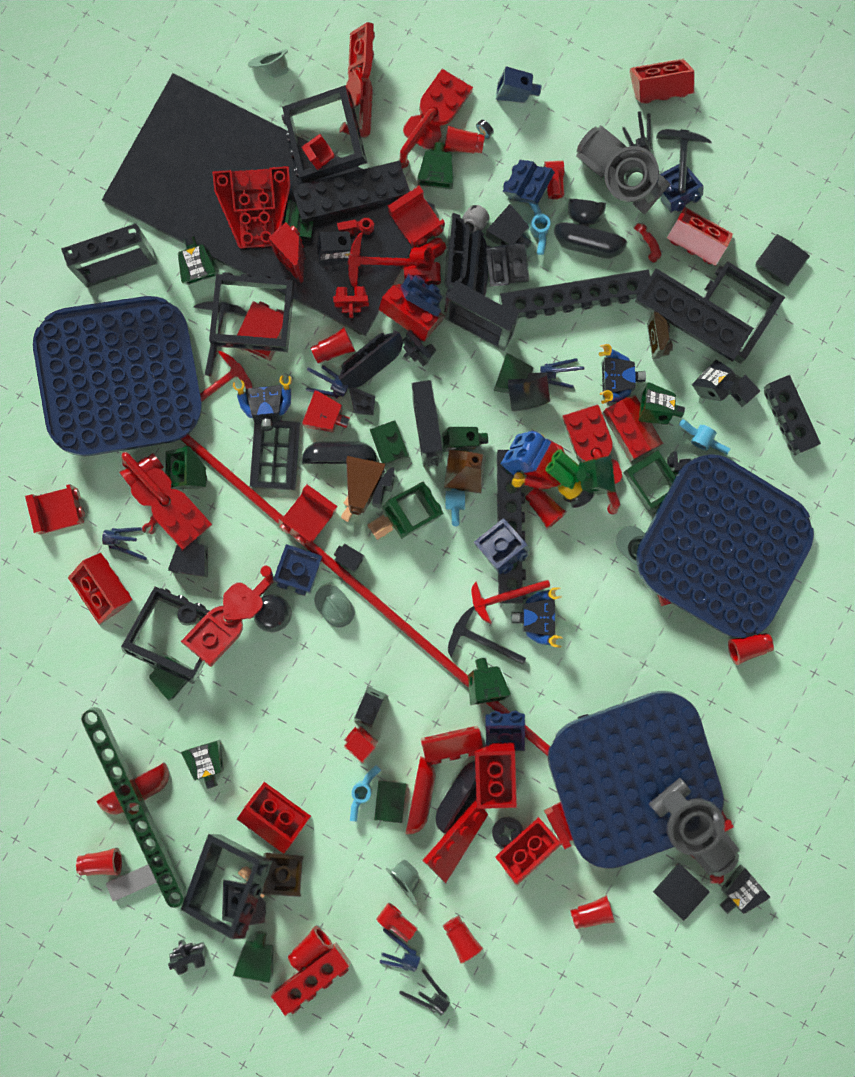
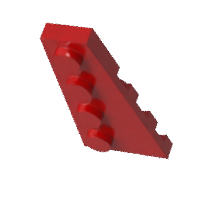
M476 801L472 803L422 860L444 883H447L489 815L485 809H477Z

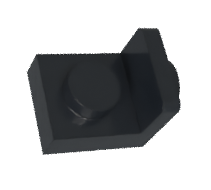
M677 451L671 452L670 456L667 457V464L672 472H679L686 463L691 461V459H680L678 462Z

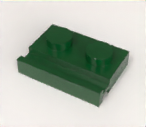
M288 200L285 223L290 227L293 225L299 231V237L302 240L311 241L314 221L302 223L296 203Z
M396 420L369 429L381 463L387 464L408 457Z
M378 780L374 820L402 823L406 783Z

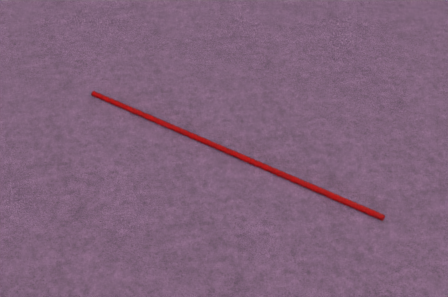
M189 434L180 439L277 524L281 516L284 517ZM314 542L310 546L303 545L310 552L323 556L322 562L469 688L468 675L339 563ZM499 701L486 703L500 714H510V711ZM525 725V737L548 756L550 745Z

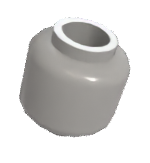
M480 205L470 206L462 216L464 223L469 226L470 233L477 230L482 231L490 218L487 210Z

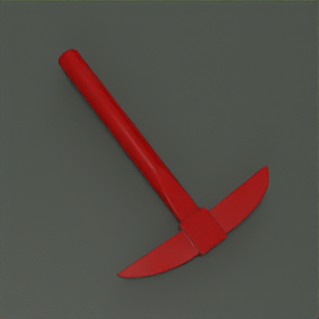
M361 232L354 240L348 257V277L352 286L357 287L358 266L360 264L416 266L417 264H413L410 258L361 257L359 255L362 239Z
M217 351L231 367V371L200 393L201 402L234 377L242 380L245 383L246 389L253 388L252 382L245 373L244 368L227 353Z
M476 581L471 588L472 602L478 615L487 623H491L485 609L487 608L486 606L550 587V581H541L487 599L481 598Z

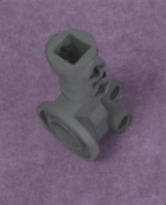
M601 125L589 130L577 147L576 157L599 177L605 176V183L610 193L621 201L634 202L633 205L643 214L649 211L670 186V183L659 174L657 160L650 151L638 146L626 147ZM639 172L643 175L640 184L637 186L628 185V178L632 173Z
M679 778L649 804L660 817L670 812L671 817L667 828L668 837L678 851L693 856L709 876L712 874L714 876L726 875L736 867L739 861L738 852L740 849L724 831V818L720 810L707 800L693 799L687 801L685 797L692 791Z

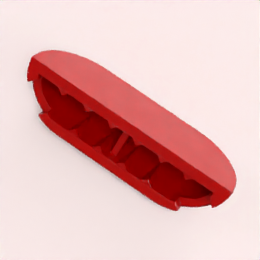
M422 756L419 759L405 833L407 835L418 833L425 827L431 806L436 772L430 762L426 763L425 758Z
M165 762L134 779L144 801L162 791L167 785L169 770ZM123 785L121 787L123 792L130 793L129 786ZM114 791L96 801L98 806L108 814L123 813V809ZM130 803V808L136 806L137 804Z

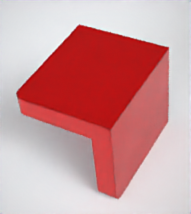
M321 134L302 146L303 151L317 170L335 157L332 149Z

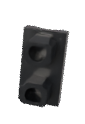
M410 330L403 339L405 344L403 349L406 351L403 357L405 360L412 358L414 362L418 360L424 367L435 354L436 348L432 344L424 347L421 343L422 340L417 338Z
M184 939L179 940V947L174 948L173 953L169 954L170 962L168 967L170 970L174 969L178 975L188 971V963L193 962L195 968L205 965V945L203 942L193 945L192 942L186 944Z

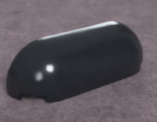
M452 213L449 223L444 275L445 288H448L450 285L453 286L456 281L461 283L467 271L470 230L461 216L456 213Z
M566 222L558 223L554 227L556 239L562 247L569 250L612 259L624 252L627 246V240L614 233Z
M477 230L469 235L467 271L461 283L485 296L489 273L486 249L490 248V245L487 246L486 240L483 237L485 234Z
M393 330V333L386 335L384 332L380 333L341 365L342 371L338 375L342 384L348 385L349 388L360 387L395 360L403 346L400 333Z
M315 442L310 444L302 455V464H347V456L378 462L375 450L364 442Z
M475 761L463 767L437 809L436 825L442 833H447L474 801L477 802Z

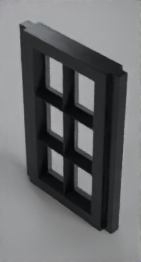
M273 422V428H275L274 443L264 442V431L261 428V424L254 423L249 487L295 490L300 422ZM279 428L289 429L288 444L278 443ZM263 446L274 447L273 462H262ZM277 447L288 448L287 463H276ZM262 466H272L271 482L261 481ZM276 467H286L285 483L275 482Z

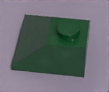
M191 447L165 451V474L171 480V489H198L206 487V467Z

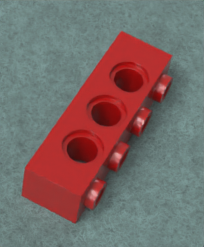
M362 726L359 729L355 727L344 739L347 743L343 747L362 763L375 749L378 740Z
M336 942L333 944L332 949L323 953L310 965L298 971L276 988L271 997L285 1016L290 1012L294 1014L301 1008L300 1004L305 1000L309 1002L315 998L318 990L328 988L336 976L342 977L349 971L348 967L351 961ZM330 964L334 970L326 972L323 966ZM313 976L317 979V983L310 984L307 978ZM298 989L302 995L294 996L291 990Z

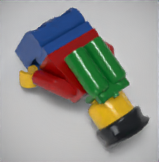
M535 431L516 435L510 446L511 450L507 451L500 464L514 475V479H512L514 487H521L523 483L526 486L540 489H550L558 486V491L563 495V499L571 504V507L578 508L590 502L595 494L582 490L581 481L576 476L579 465L564 452L561 445L545 439L544 435ZM521 470L525 473V475H527L526 478L520 472Z

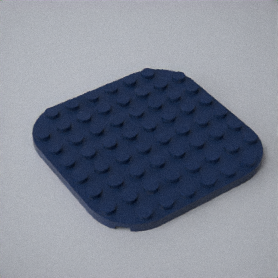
M142 296L62 308L47 315L40 326L36 328L33 336V353L45 425L54 443L67 453L76 456H94L172 443L186 437L198 424L202 411V402L187 322L179 308L169 303L166 299L156 296Z
M714 454L704 455L686 463L677 474L639 544L636 559L637 568L644 584L655 594L725 635L741 638L762 632L773 621L811 549L814 528L811 526L810 515L806 508L790 495L727 457Z
M652 692L576 719L566 724L557 732L552 745L549 747L548 765L573 843L580 855L594 866L608 869L618 868L674 847L667 831L668 822L671 817L670 812L660 817L649 803L679 778L692 791L685 797L687 801L693 799L707 800L714 804L722 813L724 805L723 791L701 718L697 709L690 701L674 692Z

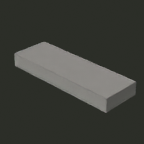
M162 858L157 860L156 863L163 864ZM147 864L108 881L106 886L114 902L157 882ZM164 875L163 879L168 878L169 875Z

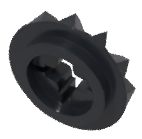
M510 816L501 817L493 826V839L498 846L505 848L523 832V827L515 818ZM504 825H506V827H508L509 830L515 829L513 830V832H511L512 840H510L509 837H507V835H501L505 832Z

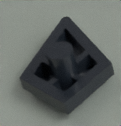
M349 388L354 413L373 416L375 396L357 388Z

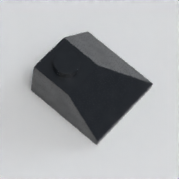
M223 880V921L233 922L246 883ZM261 896L258 899L256 911L252 916L250 925L265 923L266 902Z

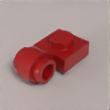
M363 218L358 222L351 220L337 223L339 232L348 231L350 237L357 234L358 231L364 235H369L374 231V223L370 218Z

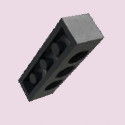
M787 375L767 384L764 387V395L772 405V413L774 417L778 418L780 431L786 436L788 440L787 446L794 456L820 445L821 442L791 376ZM779 395H783L786 398V403L780 401ZM787 412H790V413L793 414V416H794V419H793V420H790V419L787 417ZM795 429L801 432V438L796 436Z

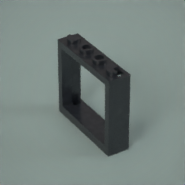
M346 85L282 107L284 113L282 114V120L288 130L286 137L292 146L290 154L296 163L294 171L297 178H300L304 183L368 163L351 92ZM341 100L354 154L330 161L318 170L315 167L305 170L293 116Z
M136 223L61 248L67 267L87 288L158 264L151 244ZM135 229L136 233H129V230ZM136 245L140 247L84 267L80 265Z
M727 261L724 266L720 265L714 273L717 276L715 280H710L704 290L707 292L704 298L709 300L724 275H727L771 303L735 358V361L741 364L752 351L785 297Z
M228 272L216 274L209 335L211 345L215 347L288 352L295 289L293 280L287 277L273 279L266 275L252 277L249 274H241V276H236ZM223 285L285 289L281 339L217 334Z
M458 281L453 286L450 285L445 294V319L505 351L514 334L519 314Z
M432 381L411 383L412 401L422 463L427 465V467L439 466L438 463H442L443 449Z
M155 586L121 646L122 651L127 655L194 684L205 664L200 658L194 669L191 670L134 643L158 600L178 609L184 605H191L197 610V615L200 619L209 610L200 603L194 604L182 595L176 596L171 594V591L166 588L162 589Z
M208 834L181 910L230 939H244L249 930L252 916L256 911V905L262 894L263 885L269 874L268 871L272 861L221 834ZM222 848L253 864L231 926L201 910Z

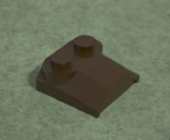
M655 312L648 320L647 328L652 359H659L661 356H668L670 354V351L673 350V344L669 338V322L658 312Z
M264 853L263 857L271 860L272 863L263 885L262 895L301 897L302 861L304 856Z

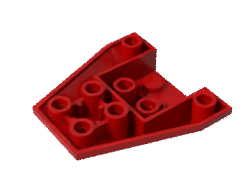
M289 166L244 171H213L214 191L238 247L271 246L269 237L282 226L291 187Z

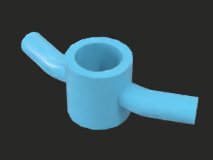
M529 203L535 215L531 222L530 232L534 237L539 238L537 254L544 255L550 219L547 215L542 214L539 205ZM541 223L545 228L538 229L535 224Z
M686 420L680 421L679 426L693 435L691 443L695 447L707 451L711 446L726 455L729 453L731 448L714 440L717 433L712 428L699 425L698 429H696Z
M457 489L445 492L446 510H451L453 526H459V510H465V491Z
M375 765L365 775L363 781H359L354 785L351 792L354 800L351 805L349 821L357 822L360 804L369 800L372 793L371 780L381 771L378 765ZM357 787H365L368 790L365 797H359L355 791Z

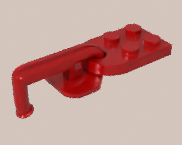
M369 22L350 32L349 79L346 87L351 92L354 108L360 105L359 129L362 138L368 137L371 132L373 87L369 76L374 58L373 41L375 32L374 24ZM343 122L339 132L350 135L346 122Z
M444 69L440 70L421 97L419 105L420 115L411 116L403 127V134L408 139L400 150L399 161L402 168L408 167V155L416 144L425 149L434 148V143L439 142L442 136L440 126L446 125L453 120L472 93L473 87Z
M599 404L562 416L572 447L579 460L584 462L610 455L612 439ZM612 459L615 484H617L622 479V471L619 463ZM616 492L608 493L607 496L610 504L607 507V511L613 515L618 512L621 504Z
M122 453V465L125 468H130L139 478L131 487L133 497L142 506H151L152 515L156 522L182 551L212 526V523L183 492L171 489V480L161 469L153 468L146 473L129 453Z
M265 565L261 568L260 573L265 578L253 590L244 583L233 584L223 595V606L210 610L181 640L185 647L208 666L212 667L240 637L243 631L242 620L253 618L263 606L261 596L274 583V576L269 566Z

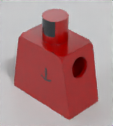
M315 390L302 424L305 428L334 433L337 425L347 428L350 417L341 414L343 410L341 404Z

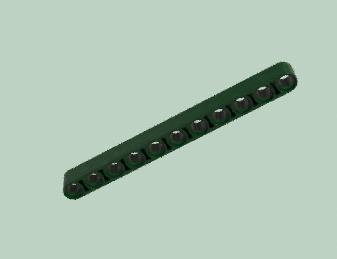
M91 707L82 714V724L167 905L171 908H177L182 905L185 899V887L102 710L98 707ZM89 713H94L96 715V722H92L89 720ZM97 731L104 732V740L97 737ZM105 749L112 750L114 756L111 758L107 757ZM113 767H119L122 770V775H116L113 772ZM122 785L129 786L130 793L123 792ZM130 803L137 804L139 810L133 811L130 808ZM144 821L147 824V828H140L138 822ZM152 839L156 845L153 847L149 846L146 840ZM155 857H161L164 863H156ZM164 875H169V876H171L172 881H171V882L165 881V880L163 879V876H164ZM178 893L181 898L174 899L171 894Z

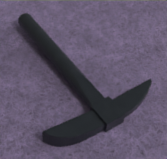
M664 129L657 133L656 139H677L680 142L678 192L684 194L686 192L688 141L712 142L705 136L690 132V130Z
M213 301L196 304L193 308L212 310ZM221 301L217 334L221 332L224 314L230 313L246 317L247 312L245 309ZM211 343L205 369L206 376H212L217 347L212 346Z
M474 606L469 608L460 617L458 623L455 624L448 643L450 657L454 653L460 636H465L521 664L525 663L526 657L466 629L467 627L465 626L475 609Z

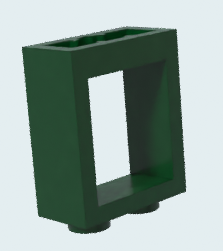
M659 450L623 472L647 511L651 508L654 511L657 510L667 493L651 503L633 475L655 462L670 486L676 478Z
M424 481L389 499L382 506L383 511L401 539L432 523L444 514L441 505L435 500L430 488L426 486ZM416 494L429 517L412 526L398 503Z

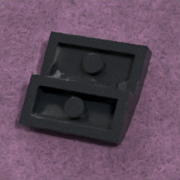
M776 234L755 265L757 268L771 274L772 279L789 286L810 258V255L793 242Z
M526 242L486 249L490 286L529 282Z
M547 372L528 373L527 379H508L512 411L531 409L550 402Z
M390 467L378 483L372 500L373 508L381 509L384 491L392 492L395 468Z
M678 863L655 888L653 893L685 921L710 891Z

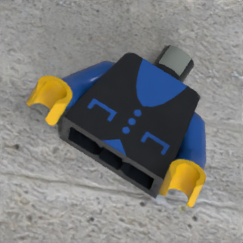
M603 344L600 347L604 349V352H599V356L606 357L602 360V392L600 395L605 397V400H602L601 403L619 402L631 395V392L636 387V382H646V372L635 371V362L630 361L628 357L612 349L609 344Z
M282 375L280 377L282 385L246 389V392L243 391L245 383L242 380V387L240 389L236 388L235 382H233V388L238 391L237 398L241 410L248 418H253L255 424H261L263 431H271L273 429V422H280L282 415L286 414L291 405V388H289V385L293 381L291 376H289L287 384L284 383V376Z
M560 587L535 593L527 598L526 604L522 605V612H511V623L523 624V632H526L528 638L538 644L551 645L557 648L562 647L556 644V640L563 638L555 635V599L562 598V596H556L555 592L557 589H561Z

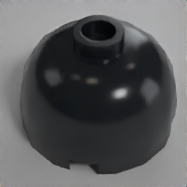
M569 198V217L572 221L579 223V225L590 227V225L599 223L604 217L606 203Z
M275 594L263 596V606L253 617L257 626L263 631L271 633L286 628L292 616L288 601L282 596Z

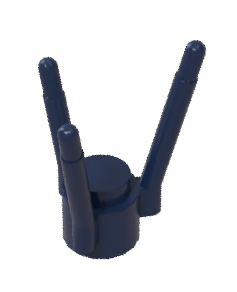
M574 358L540 366V373L547 372L549 384L573 389L574 385L552 379H556V373L584 370V366L556 368L557 366L577 362L578 359Z
M322 365V369L334 377L335 380L316 370L307 368V371L331 383L330 389L333 392L308 387L306 391L314 393L317 390L324 395L337 399L339 396H345L348 385H343L338 375Z
M141 527L104 530L102 535L103 545H109V549H115L147 560V557L117 546L121 543V540L136 542L137 538L122 536L121 533L141 531Z
M384 928L383 932L409 953H404L402 959L390 954L381 953L382 957L396 962L380 960L379 963L415 972L420 962V957L416 955L417 951L410 948L393 933Z

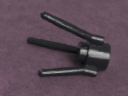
M638 111L641 138L636 139L634 144L626 128L622 127V130L630 146L642 147L651 152V114H647L646 138L641 111Z
M422 969V973L439 995L434 994L430 998L419 991L418 995L428 1001V1004L403 991H399V994L430 1009L433 1013L437 1012L441 1016L450 1004L446 999L447 994L440 989L428 972Z

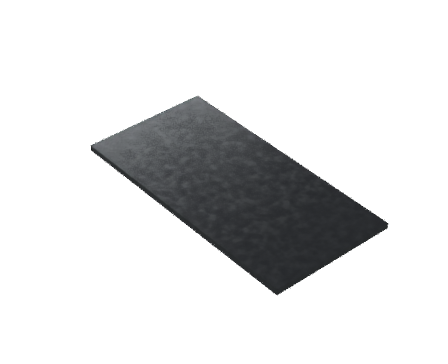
M172 73L101 200L107 205L184 243L185 238L195 237L197 246L202 244L207 246L213 259L243 274H249L252 277L266 275L273 279L287 277L293 280L295 286L293 300L367 336L380 311L379 306L382 297L394 285L403 266L360 264L358 266L357 287H365L369 306L361 307V312H354V318H350L349 313H342V307H335L333 302V296H336L337 287H347V296H355V288L350 283L348 277V259L319 263L317 241L319 232H339L337 223L351 220L358 222L363 218H370L374 223V231L369 235L362 234V249L359 255L361 257L408 258L413 247L388 213V206L395 201L314 220L311 241L302 240L301 242L304 246L303 251L305 254L304 281L302 283L275 257L272 246L239 248L215 194L212 172L259 170L289 166L291 187L304 184L300 178H297L294 171L296 163L290 154L292 146L286 137V132L288 131ZM297 136L305 170L315 167L302 149V146L309 141ZM335 155V157L330 161L339 159L341 157ZM357 166L321 179L362 170L363 168ZM290 187L288 200H291L292 202H295L294 197H293V194H292V190H291V187ZM287 200V204H286V209H285V213H284V218H283L282 225L285 223V220H286L288 200ZM427 201L432 210H434L435 205ZM358 231V233L355 234L354 236L350 237V239H356V237H357V236L359 235V233H361V232ZM274 289L286 295L285 289Z

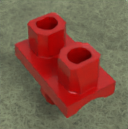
M364 286L354 287L355 296H347V287H337L336 296H333L335 307H342V313H349V317L354 318V312H361V307L369 306L368 295H366Z

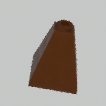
M449 450L444 487L481 494L486 456L467 451Z
M347 456L348 507L351 514L361 515L371 503L378 483L385 474V464Z

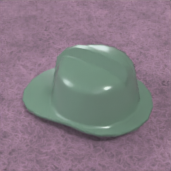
M285 49L276 53L258 56L250 60L247 65L251 68L261 67L269 77H280L289 72L285 57L288 51Z
M627 526L622 528L616 537L617 548L626 558L637 565V551L645 533L636 526Z
M327 585L316 592L314 598L315 606L330 625L340 628L351 623L355 615L354 607L338 587Z
M402 860L391 870L386 867V871L398 882L407 897L417 905L418 902L413 895L419 883L417 870L407 860Z

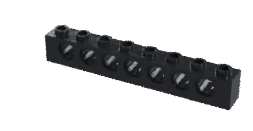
M647 269L500 293L499 303L518 313V320L522 317H526V319L536 318L540 314L551 316L558 311L569 313L577 308L587 310L595 305L606 307L613 302L624 304L632 299H637L650 278V272ZM627 285H633L635 291H630ZM608 288H615L617 294H611ZM590 291H596L599 296H591ZM578 294L580 300H574L571 295ZM560 297L562 302L555 303L552 298ZM541 300L544 305L537 306L534 301ZM523 303L525 308L518 309L515 304Z
M497 450V523L503 518L507 522L515 523L517 527L516 532L525 541V531H522V523H525V512L521 511V504H525V493H521V487H515L516 492L513 494L506 491V486L512 484L514 475L508 474L505 468L500 465L508 450ZM513 503L516 506V511L513 513L508 512L506 505ZM516 561L517 568L515 570H511L506 574L504 572L498 573V595L512 591L507 586L509 579H514L517 582L516 589L523 587L522 580H526V569H522V561ZM526 595L499 602L498 604H522L523 600H526Z

